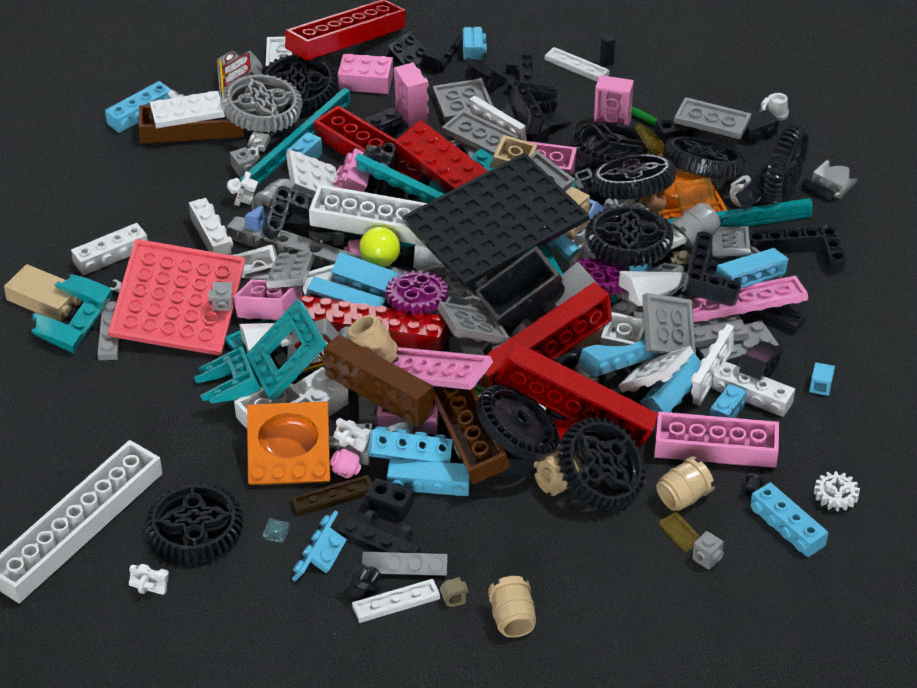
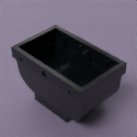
M535 246L474 292L499 325H502L506 331L513 332L525 318L533 324L540 317H543L557 307L555 303L563 296L565 286L562 283L561 275L539 248Z

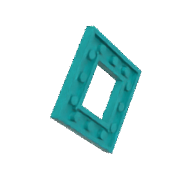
M296 299L248 351L246 356L268 398L275 401L296 380L297 376L309 366L311 361L323 351L327 343L303 302ZM294 329L302 345L278 370L270 354L274 349L278 348L280 343Z

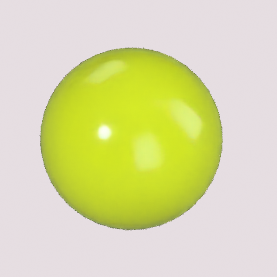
M375 227L368 230L362 236L359 251L364 261L381 267H387L398 258L400 242L396 234L390 229Z

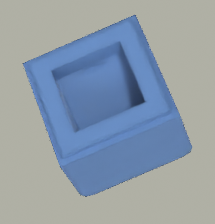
M259 206L245 215L246 229L259 231L265 222L263 206Z

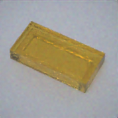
M677 512L660 520V526L684 552L693 548L694 543L700 538Z

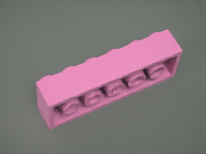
M658 412L654 457L686 460L690 456L696 457L695 461L776 468L779 448V422Z

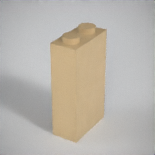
M28 264L4 286L6 300L59 322H62L69 316L68 311L71 308L75 309L82 302V300L55 287L56 282L60 281L62 283L65 281L64 279Z

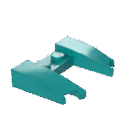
M71 274L69 275L70 278L64 282H56L55 287L84 301L68 325L34 313L33 321H36V328L32 329V334L74 353L112 298V289L93 280Z
M243 346L199 367V371L202 374L194 377L196 383L233 375V379L201 394L200 398L202 401L209 400L212 404L231 401L261 390Z

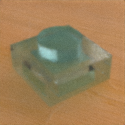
M270 518L263 532V539L283 543L290 529L289 522Z

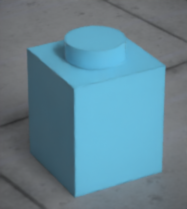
M815 363L810 392L829 396L835 366Z

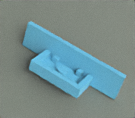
M334 511L330 516L325 515L319 525L322 527L320 530H316L311 537L313 542L303 551V560H299L293 568L295 571L292 577L293 581H296L305 572L310 562L325 573L330 570L347 540L330 528L338 514L337 511Z

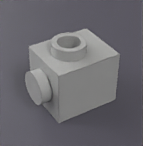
M246 147L230 152L231 166L240 178L245 175L246 171L248 172L257 164L255 155H252Z
M213 282L212 290H209V301H212L213 310L232 311V282Z
M706 531L694 543L692 559L710 570L723 557L724 541Z

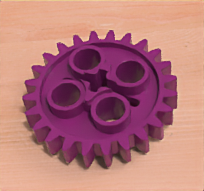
M590 256L588 260L586 258H582V261L577 260L606 292L614 295V292L617 294H621V291L626 292L624 288L618 285L620 271H629V269H625L624 265L620 267L618 264L606 263V260H600L599 257L593 259Z
M412 270L411 274L405 271L404 275L397 274V278L392 277V281H388L386 299H388V304L392 303V308L397 307V311L403 309L405 314L411 311L412 315L415 312H419L422 315L423 311L429 314L430 310L437 311L440 301L446 302V299H448V286H446L445 281H442L441 277L436 278V274L431 276L429 272L422 274V270L418 273Z

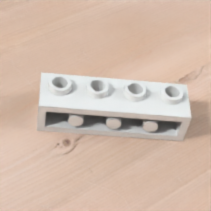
M206 198L189 202L191 220L208 251L232 255L231 247H233V241L231 237L227 236L225 226H221L220 217L218 214L215 215L213 205L209 204Z
M138 223L132 224L71 249L73 263L84 276L129 257L135 239L148 241L147 234Z
M726 361L722 362L713 376L712 389L722 393L728 384H732L746 391L745 402L779 416H785L794 401L795 388L767 377L758 380L740 373V367Z

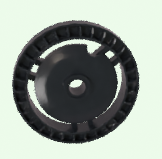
M615 122L589 123L579 127L572 136L571 147L577 148L576 157L594 167H600L605 162L616 160V158H623V156L647 155L651 151L650 140L644 133L631 126Z
M495 385L488 387L478 398L476 411L482 426L491 438L508 452L525 460L540 462L545 461L546 457L552 455L558 448L560 438L554 421L543 407L533 401V399L527 398L526 394L522 395L518 390L508 386Z

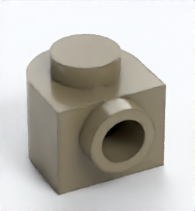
M687 251L672 252L669 263L681 265L684 268V272H687L691 253Z
M460 577L445 581L440 587V592L445 604L449 607H455L466 603L465 594H468V588L465 581L461 582Z

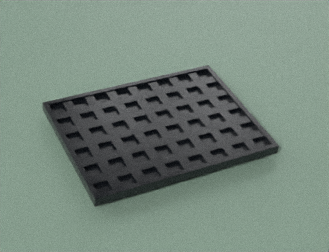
M524 152L402 216V220L466 288L519 259L535 246L539 248L589 221L590 216Z

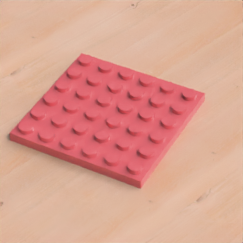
M135 239L108 336L222 356L225 338L234 309L233 297L238 293L246 259L238 256ZM213 282H232V311L213 310L212 301H209V290H212Z

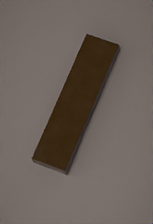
M365 475L290 497L291 503L298 517L365 497L372 482L369 476Z

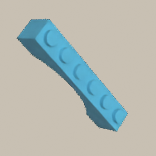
M644 337L641 341L626 346L593 345L583 348L578 366L593 377L663 355V353L646 351Z

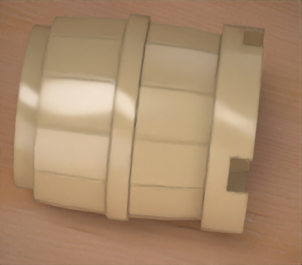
M373 315L361 317L348 329V337L352 342L391 363L397 358L396 352L397 350L399 351V348L395 341L392 340L387 328L377 317Z
M573 448L574 463L577 471L579 472V469L583 464L576 457ZM557 450L552 455L546 457L545 461H535L534 468L537 467V473L534 475L538 485L545 493L550 492L551 496H555L568 489L566 488L568 483L562 481L564 475L559 473L562 468L557 466L560 461L556 458L559 454Z
M690 456L676 468L670 469L656 484L659 497L672 511H679L694 504L703 495H708L715 489V486L711 487V482L714 480L710 471L702 461L697 463L694 460L696 459L694 456Z
M508 576L499 579L500 583L495 586L492 583L488 588L489 601L492 603L493 618L498 630L504 636L514 638L530 633L536 624V614L529 581L525 582L523 577Z

